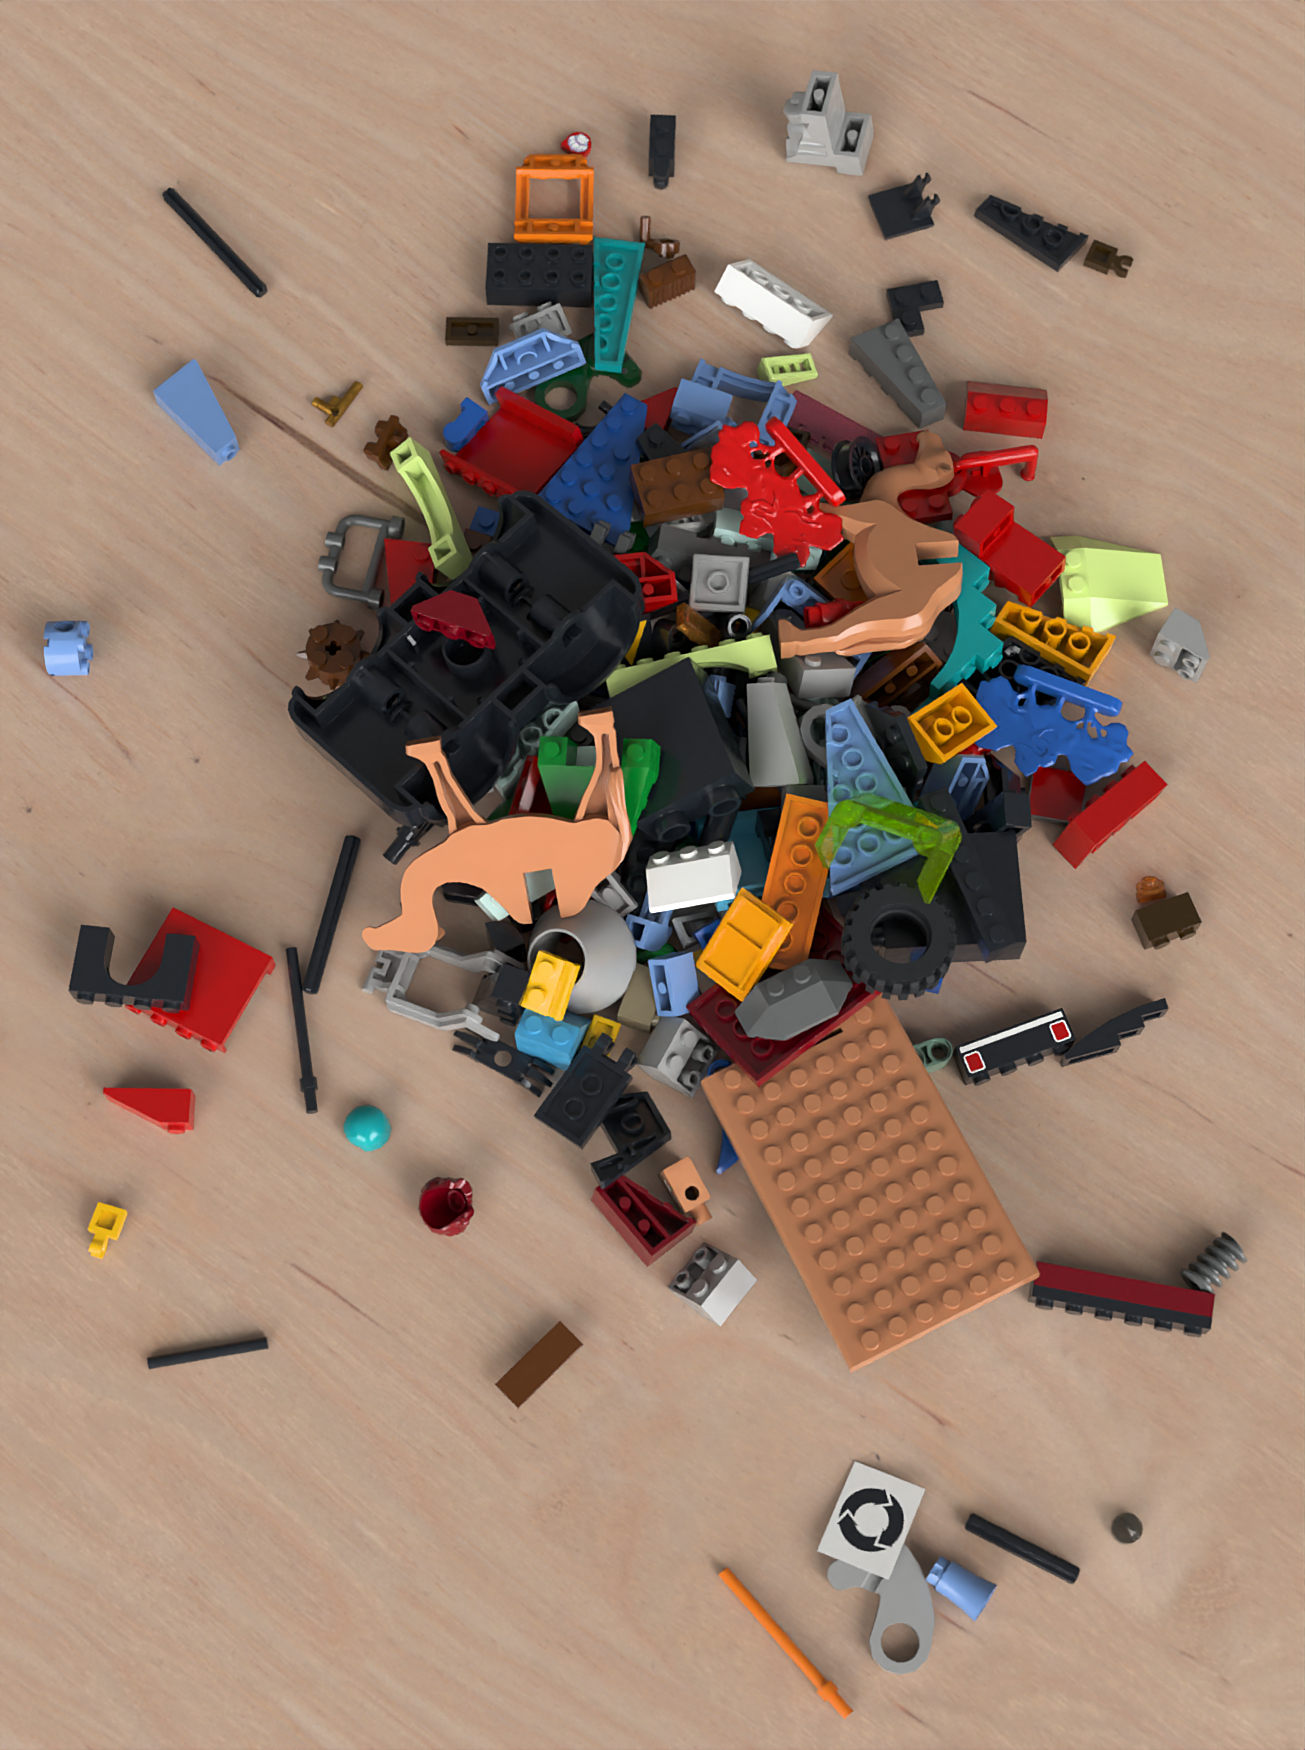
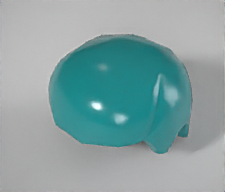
M367 1104L355 1107L346 1116L343 1130L351 1144L370 1152L381 1148L389 1140L391 1126L388 1117L379 1108Z

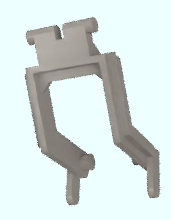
M435 943L428 951L421 953L395 950L378 951L374 961L383 965L382 969L371 967L362 988L364 992L373 994L374 989L387 993L385 1002L390 1012L442 1031L466 1027L492 1041H498L500 1035L481 1025L483 1018L478 1015L480 1008L473 1004L466 1003L464 1009L437 1013L407 1001L405 994L418 963L421 959L429 956L473 973L481 971L495 973L497 967L503 963L524 971L528 969L526 965L496 949L468 955Z

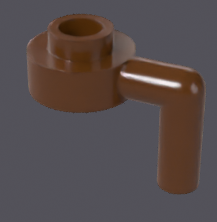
M640 216V243H645L646 249L654 250L655 253L659 254L660 258L664 259L674 258V254L680 253L679 240L666 238L651 239V217Z

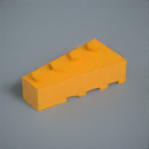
M1007 601L998 614L990 631L1002 642L1013 635L1040 652V656L1054 665L1058 663L1065 668L1064 671L1075 678L1079 676L1086 681L1084 686L1086 687L1108 655L1116 638L1115 635L1109 633L1105 636L1093 632L1094 628L1083 625L1081 628L1068 624L1066 619L1060 617L1053 619L1043 616L1041 611Z

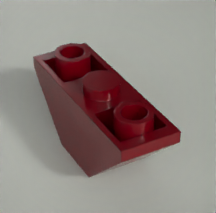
M449 590L412 606L411 613L419 628L426 631L433 629L442 632L450 639L457 640L460 638L477 648L487 647L494 650L496 643L477 598Z

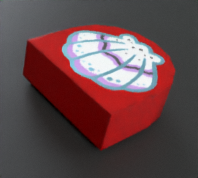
M583 132L572 133L561 143V149L567 154H581L584 158L590 154L592 148L590 137Z

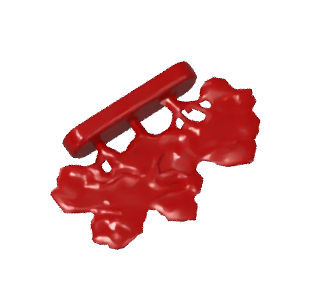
M773 416L765 423L767 433L775 441L774 446H767L759 442L760 432L758 426L752 421H744L736 427L724 424L718 432L720 441L712 447L710 481L726 489L745 488L747 490L748 497L741 501V513L744 519L740 522L739 534L755 539L767 533L773 534V552L776 557L779 558L794 552L798 555L800 568L806 566L810 556V546L831 551L844 540L841 534L843 528L842 518L837 514L824 513L819 509V499L823 497L831 506L838 507L846 500V497L781 420ZM754 441L758 445L750 447L749 444ZM762 450L763 454L768 452L769 455L763 459H754L751 457V452ZM783 452L797 467L788 477L779 475L774 468L775 457ZM771 460L770 467L766 468L765 462ZM803 474L817 492L802 496L797 484V478ZM813 505V512L807 513V509Z

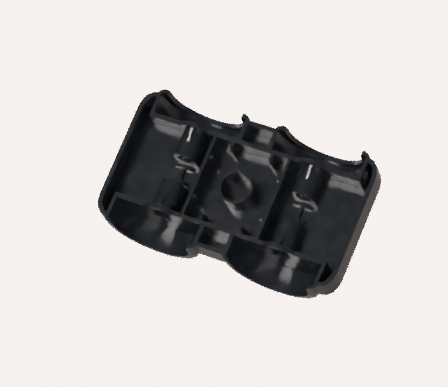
M526 490L516 491L512 494H504L498 498L499 521L494 536L489 543L475 554L469 567L460 576L446 583L433 584L429 582L423 572L419 571L415 578L416 582L391 606H384L377 610L376 616L379 623V631L376 643L370 655L363 658L353 667L342 686L326 695L318 697L307 696L299 686H295L292 690V698L288 703V712L302 738L386 814L401 825L411 827L418 826L426 820L431 822L448 820L438 800L434 781L426 764L420 759L406 754V742L441 736L442 750L446 754L451 771L474 806L493 788L507 769L517 748L519 731L550 702L557 705L569 704L584 698L597 689L620 665L636 638L641 615L645 610V598L639 578L632 570L533 492ZM449 590L477 598L496 643L494 650L487 647L477 648L460 638L457 640L450 639L442 632L433 629L426 631L419 628L411 613L412 606Z

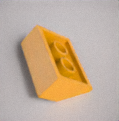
M963 683L907 718L924 759L937 764H943L997 727Z

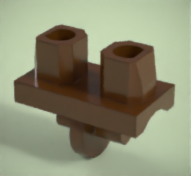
M391 415L388 421L378 420L375 426V434L379 438L377 443L367 442L363 449L367 458L375 461L382 470L388 471L393 462L390 452L406 441L409 436L407 429L400 424L399 417Z

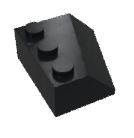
M1013 635L1003 641V658L995 668L989 667L983 674L975 669L973 674L967 679L979 688L981 681L989 682L992 678L1002 676L1008 680L1014 691L1022 693L1027 691L1028 687L1017 683L1014 680V673L1018 665H1028L1083 686L1086 683L1079 676L1075 678L1065 672V668L1058 663L1054 665L1040 656V652ZM1035 691L1037 705H1055L1057 698ZM1021 698L1018 701V705L1023 706L1026 699Z

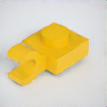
M98 1202L88 1227V1231L95 1234L88 1250L91 1252V1256L103 1259L108 1239L118 1240L128 1214L126 1210Z

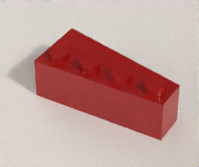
M1143 761L1137 767L1133 764L1120 775L1123 779L1119 782L1115 779L1112 780L1102 790L1104 794L1101 797L1095 794L1085 804L1086 809L1084 811L1077 809L1067 818L1066 821L1069 825L1052 845L1075 869L1083 863L1090 853L1093 854L1111 835L1114 836L1130 819L1132 820L1167 787L1168 784L1146 761Z

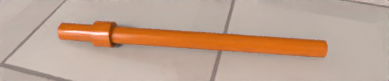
M728 1567L719 1574L720 1578L817 1687L818 1695L825 1702L828 1700L844 1719L849 1716L853 1709L839 1695L837 1686L831 1680L827 1681L733 1572Z

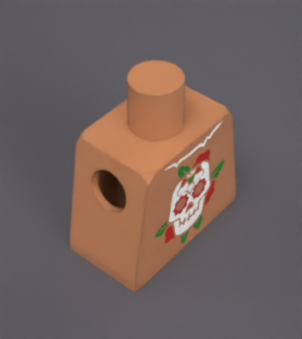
M689 1156L667 1167L658 1174V1177L682 1215L689 1211L692 1218L697 1221V1226L713 1218L704 1203L711 1198ZM686 1190H691L694 1193V1200L686 1198Z

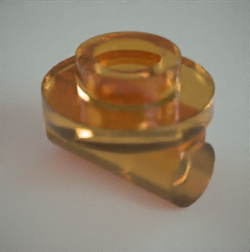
M1146 876L1136 884V900L1138 903L1157 900L1167 896L1164 882L1155 876Z

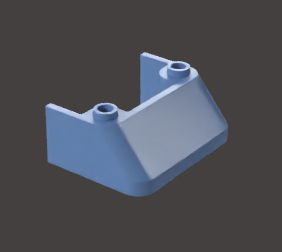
M788 575L779 583L752 622L750 633L771 614L780 599L803 617L805 606H814L817 602L826 603L830 602V600L799 576ZM872 652L852 655L854 658L851 664L856 668L854 679Z

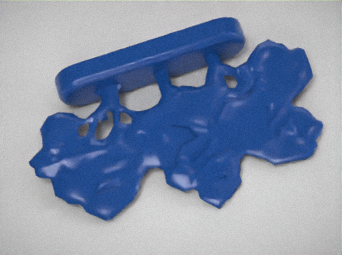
M1018 665L1014 673V680L1020 685L1028 687V690L1018 693L1014 691L1008 680L1002 676L992 678L989 682H980L976 700L997 727L976 741L975 745L994 751L1012 745L1016 750L1014 762L1025 777L1035 773L1040 766L1046 768L1054 765L1057 756L1062 754L1067 756L1073 774L1084 785L1088 786L1098 782L1102 777H1109L1117 773L1120 763L1129 761L1130 756L1133 755V751L1127 745L1129 732L1126 726L1119 722L1102 726L1094 715L1099 713L1109 717L1118 716L1123 703L1113 696L1028 665ZM1035 691L1057 698L1055 705H1037ZM1021 698L1026 699L1023 706L1018 705V701ZM1064 701L1085 708L1084 717L1077 721L1065 719L1061 714ZM1083 722V728L1077 729V725ZM1088 722H1091L1090 727L1096 728L1097 738L1095 739L1091 738L1087 732ZM1101 729L1107 731L1105 737H1102Z

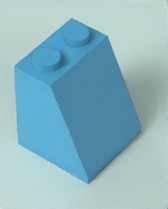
M525 1008L515 1031L517 1050L530 1057L537 1058L543 1063L566 1071L579 1053L592 1020L573 1012L565 1011L563 1020L557 1021L554 1020L555 1018Z

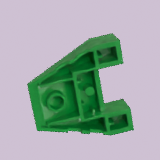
M540 736L538 768L553 815L573 820L596 766H576L578 744L570 738ZM624 738L621 769L632 837L638 826L636 823L641 811L645 809L648 802L647 797L653 783L655 784L659 775L661 746L652 739Z

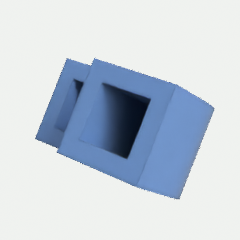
M648 890L639 917L628 914L625 922L631 930L636 947L657 951L665 945L672 933L673 928L668 925L673 909L651 913Z

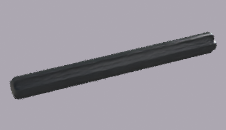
M170 187L163 192L162 195L165 202L256 297L261 298L268 292L267 285L174 188Z
M793 552L749 568L747 586L800 568L798 555ZM690 589L677 593V602L649 612L651 620L689 607Z
M346 835L302 986V991L307 994L316 995L319 992L361 839L354 835Z

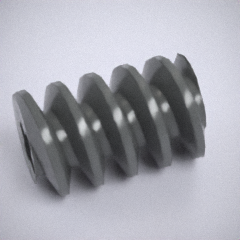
M1222 1232L1221 1237H1217L1213 1241V1245H1208L1205 1248V1253H1200L1196 1257L1197 1262L1192 1261L1188 1265V1269L1181 1271V1276L1192 1290L1214 1294L1210 1285L1214 1284L1220 1288L1223 1284L1219 1276L1228 1280L1231 1276L1227 1268L1237 1272L1239 1267L1235 1261L1238 1260L1245 1264L1247 1259L1236 1240L1229 1234Z

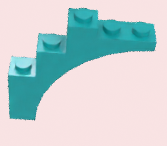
M961 544L958 545V557L921 560L925 565L962 563L963 571L961 593L952 602L957 625L956 641L944 668L930 683L929 697L933 700L955 688L957 683L963 678L965 680L968 679L975 669L983 674L989 667L995 668L1003 658L1002 649L1004 642L988 631L996 620L995 612L997 605L981 593L989 584L990 567Z

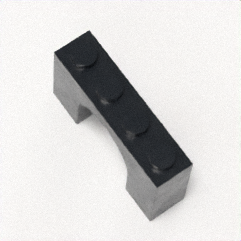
M81 925L68 990L78 1003L91 1005L94 1001L105 1002V1005L117 1008L122 1007V1004L133 1005L134 1008L139 1010H151V1007L162 1008L163 1011L168 1013H179L180 1010L189 1011L200 944L195 936L166 933L162 961L156 974L142 984L124 985L116 982L110 975V961L115 940L109 927Z

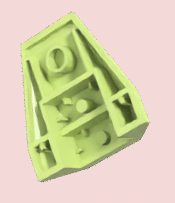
M1077 535L1049 538L1050 546L1066 556L1065 570L1059 576L1062 598L1059 615L1060 618L1067 620L1066 623L1081 628L1083 625L1094 628L1093 632L1099 633L1168 605L1161 554Z

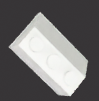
M715 841L708 846L698 848L688 846L680 851L670 853L661 851L650 856L646 867L650 912L655 913L734 899L742 870L733 841L725 843L723 841Z

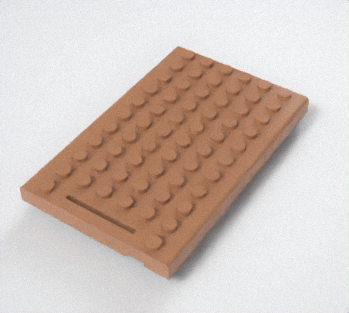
M882 993L760 1087L736 1063L701 1080V1087L850 1373L915 1341L958 1317L968 1314L1038 1278L1040 1274L887 999L881 998Z

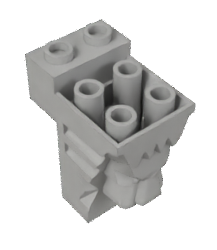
M812 70L806 92H794L791 99L786 100L783 109L788 119L787 131L789 135L786 138V161L832 166L837 168V173L862 176L874 136L871 114L846 112L838 73Z

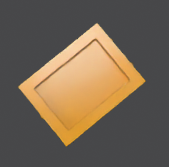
M742 887L695 963V966L726 989L728 993L743 1002L759 982L792 928L793 923L771 908L769 904L764 903L746 888Z

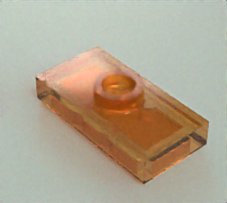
M682 603L677 606V629L700 646L707 645L708 649L719 646L721 630L687 604Z

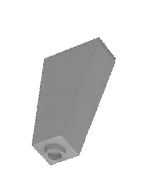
M774 677L758 678V683L747 684L749 770L754 787L813 785L814 778L786 683H776Z

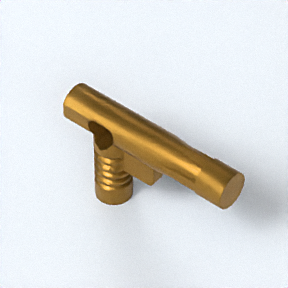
M354 381L342 399L333 396L328 403L316 396L312 401V406L328 415L325 423L333 428L362 390L363 385L358 381ZM333 412H338V414H337L336 416H333L332 413H333Z

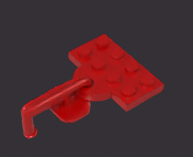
M922 431L876 438L875 445L880 454L883 469L914 463L919 449L916 437ZM1025 445L994 451L969 452L961 457L948 451L953 461V479L945 486L939 488L906 490L898 496L897 502L899 507L910 518L923 524L952 520L953 512L949 497L955 496L961 490L974 497L982 496L988 489L994 493L1000 492L1003 487V479L999 466L1025 462L1024 468L1020 471V476L1025 481L1034 480L1039 454L1038 448L1035 445Z

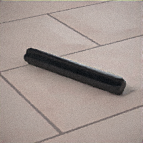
M971 1514L965 1524L966 1531L1070 1584L1076 1582L1080 1573L1079 1567L976 1514Z

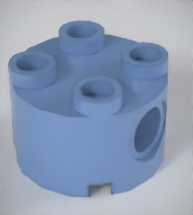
M47 621L44 639H48L47 646H44L46 669L48 674H51L50 676L89 675V660H93V645L87 642V637L90 635L88 621Z

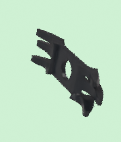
M466 1027V1030L480 1036L483 1040L480 1041L479 1038L461 1031H455L453 1034L477 1050L474 1052L470 1048L454 1045L452 1051L465 1055L475 1062H479L511 1079L514 1083L526 1088L538 1098H540L542 1092L525 1079L524 1076L532 1078L549 1088L552 1087L553 1083L532 1068L531 1065L553 1076L555 1071L537 1058L530 1057L500 1040H489ZM506 1051L511 1055V1062L507 1066H499L495 1063V1055L498 1052Z

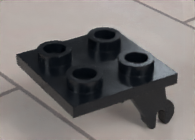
M925 173L923 179L918 175L912 183L868 195L869 203L885 240L934 227L931 213L934 207L939 204L940 198L938 194H934L932 200H930L929 196L924 200L922 198L925 186L931 181L929 173Z

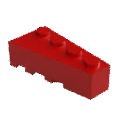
M384 538L391 605L416 582L415 578L419 571L427 576L430 583L436 584L438 569L435 568L428 550L432 543Z

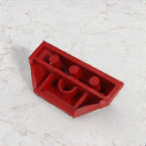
M646 552L613 555L639 578L645 598V610L643 613L655 611L678 601L675 572L665 567Z

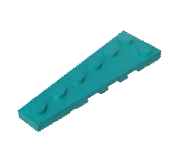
M594 237L595 370L622 372L639 283L638 274L641 273L645 252V243Z

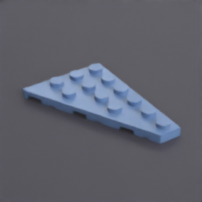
M851 698L827 709L825 712L830 891L833 896L933 848L935 844Z

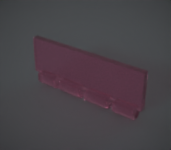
M795 390L792 394L797 400V404L787 427L799 429L800 426L803 427L801 430L810 432V442L819 445L822 439H825L822 448L831 453L835 445L842 440L852 442L856 437L865 436L875 445L876 438L883 437L798 390Z

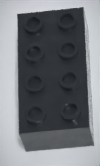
M488 243L485 287L487 305L541 306L551 302L552 306L560 303L561 307L592 308L593 245Z

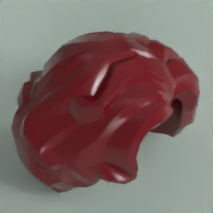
M435 1177L425 1183L419 1196L418 1210L424 1224L431 1232L451 1237L465 1231L471 1217L474 1215L472 1206L473 1189L470 1183L461 1177L456 1179Z

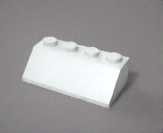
M750 259L728 264L714 291L721 296V300L724 303L738 307L742 310V314L745 317L759 321L763 324V328L766 331L778 334L792 348H801L809 345L833 316V314Z

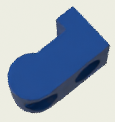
M468 397L460 404L461 414L458 418L448 423L443 429L446 448L452 452H459L489 420L488 412Z

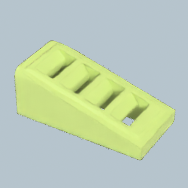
M811 353L765 357L761 359L757 367L760 380L777 382L779 380L782 382V386L815 379L818 376ZM803 363L805 371H801L799 364Z

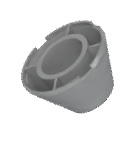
M592 899L588 900L585 907L579 913L565 918H561L558 904L552 906L538 919L530 934L527 947L529 972L532 973L538 951L544 950L556 955L558 942L567 933L574 937L581 945L585 956V967L581 978L574 984L566 1011L592 1013L611 1006L626 992L633 971L636 969V946L630 928L614 909Z

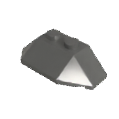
M809 958L756 984L736 1009L735 1015L747 1037L755 1038L757 1036L765 1039L787 1040L838 1015L853 985L839 961Z

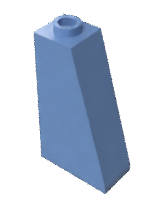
M193 359L153 390L157 404L220 466L225 461L235 457L237 451L240 450L239 445L199 364Z

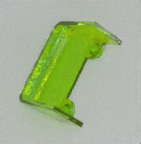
M862 793L839 802L834 807L815 844L823 867L829 869L849 828H853L859 823L913 840L915 850L919 854L928 857L917 882L924 902L930 904L961 842L962 834L959 825L951 819L872 793Z

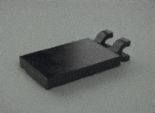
M603 1032L592 1049L586 1045L582 1047L534 1114L535 1119L582 1150L632 1081V1076L627 1072L639 1060L635 1057L636 1053L627 1047L617 1062L606 1056L613 1049L615 1043L612 1042L613 1039Z

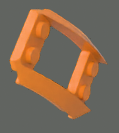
M529 154L524 159L522 166H516L514 239L518 243H580V245H587L593 239L594 167H589L587 160L581 154ZM530 178H563L567 180L581 178L580 219L529 218Z

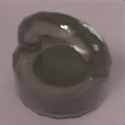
M1122 1513L1112 1521L1111 1534L1120 1544H1133L1142 1536V1523L1134 1514Z

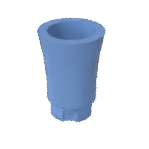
M942 1556L939 1557L926 1578V1581L936 1587V1591L962 1609L974 1622L985 1608L997 1587V1584L979 1577L955 1561L951 1562Z

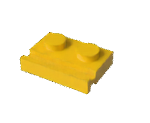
M538 951L521 1006L555 1018L554 1020H563L580 965L569 962V960L547 951Z

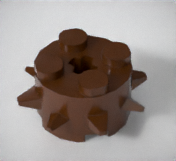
M335 620L334 623L317 625L314 629L308 630L310 636L307 640L306 650L297 652V656L307 659L310 666L305 678L308 681L318 678L323 684L329 685L331 690H335L336 686H342L353 667L363 658L370 655L369 652L361 648L360 642L365 632L362 629L355 631L351 626L340 624L339 620Z

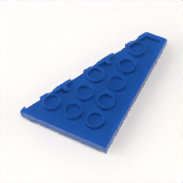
M624 393L538 494L587 535L591 536L595 523H599L600 520L611 523L609 534L604 542L616 546L620 534H624L626 530L630 531L634 496L628 479L630 465L640 463L641 452L636 445V439L644 432L648 406L627 393Z

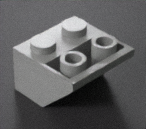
M1175 607L1159 631L1149 656L1153 657L1158 664L1168 666L1177 671L1178 675L1183 679L1192 680L1195 683L1198 682L1210 655L1200 621Z
M661 1016L638 1057L639 1060L636 1065L653 1079L693 1098L701 1084V1080L705 1077L710 1064H712L720 1048L684 1018Z
M703 1242L682 1270L676 1274L674 1280L667 1288L702 1317L721 1326L757 1279L737 1258Z

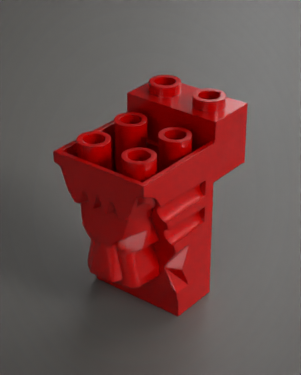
M988 489L982 496L978 495L972 501L970 509L964 515L960 514L953 523V534L957 537L959 544L990 567L988 580L994 581V586L1006 588L1009 592L1017 595L1021 603L1031 608L1063 573L1066 556L1014 521L1015 506Z

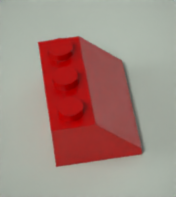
M968 381L963 430L1042 439L1047 422V390Z

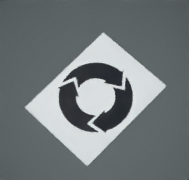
M854 1461L817 1551L889 1580L925 1489Z

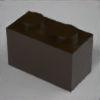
M1188 892L1138 909L1131 918L1144 950L1154 947L1155 950L1161 949L1169 945L1170 940L1180 938V940L1189 939L1196 935V931L1202 923Z

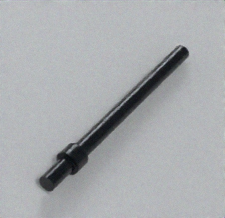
M289 947L286 949L302 1074V1078L299 1079L300 1090L304 1093L306 1113L314 1114L318 1112L315 1092L318 1090L317 1077L313 1076L298 952L296 947Z

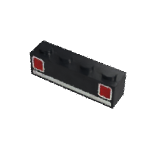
M1063 1008L955 1046L952 1055L965 1086L971 1083L978 1086L990 1081V1076L999 1073L1001 1076L1012 1074L1018 1070V1066L1026 1063L1028 1066L1037 1065L1044 1061L1043 1057L1054 1054L1055 1057L1064 1055L1073 1046L1076 1038Z

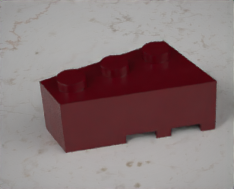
M624 1175L604 1189L597 1186L591 1198L595 1206L647 1267L691 1234L697 1223L693 1218H687L674 1210L673 1206L666 1201L663 1203L649 1194L648 1190Z

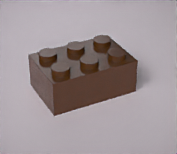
M710 447L630 465L628 479L643 528L722 510L725 500L723 488L710 481V467L712 465V451Z

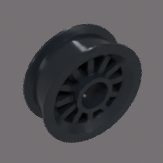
M865 436L856 437L852 442L842 440L835 445L832 452L831 468L834 481L845 497L849 499L859 498L863 494L869 479L877 472L883 470L878 449Z

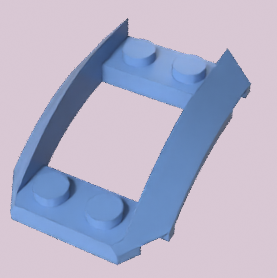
M700 359L691 382L718 389L741 398L767 402L758 424L760 432L759 442L767 446H774L775 441L767 433L765 423L771 417L776 416L787 427L797 404L794 396L791 393L789 395L779 380L777 382H768L750 378L722 367L718 369L706 364V360ZM674 419L671 423V427L692 436L702 431L700 428L692 425H681ZM714 434L705 441L716 444L720 439L718 434ZM754 441L749 444L750 447L758 445Z

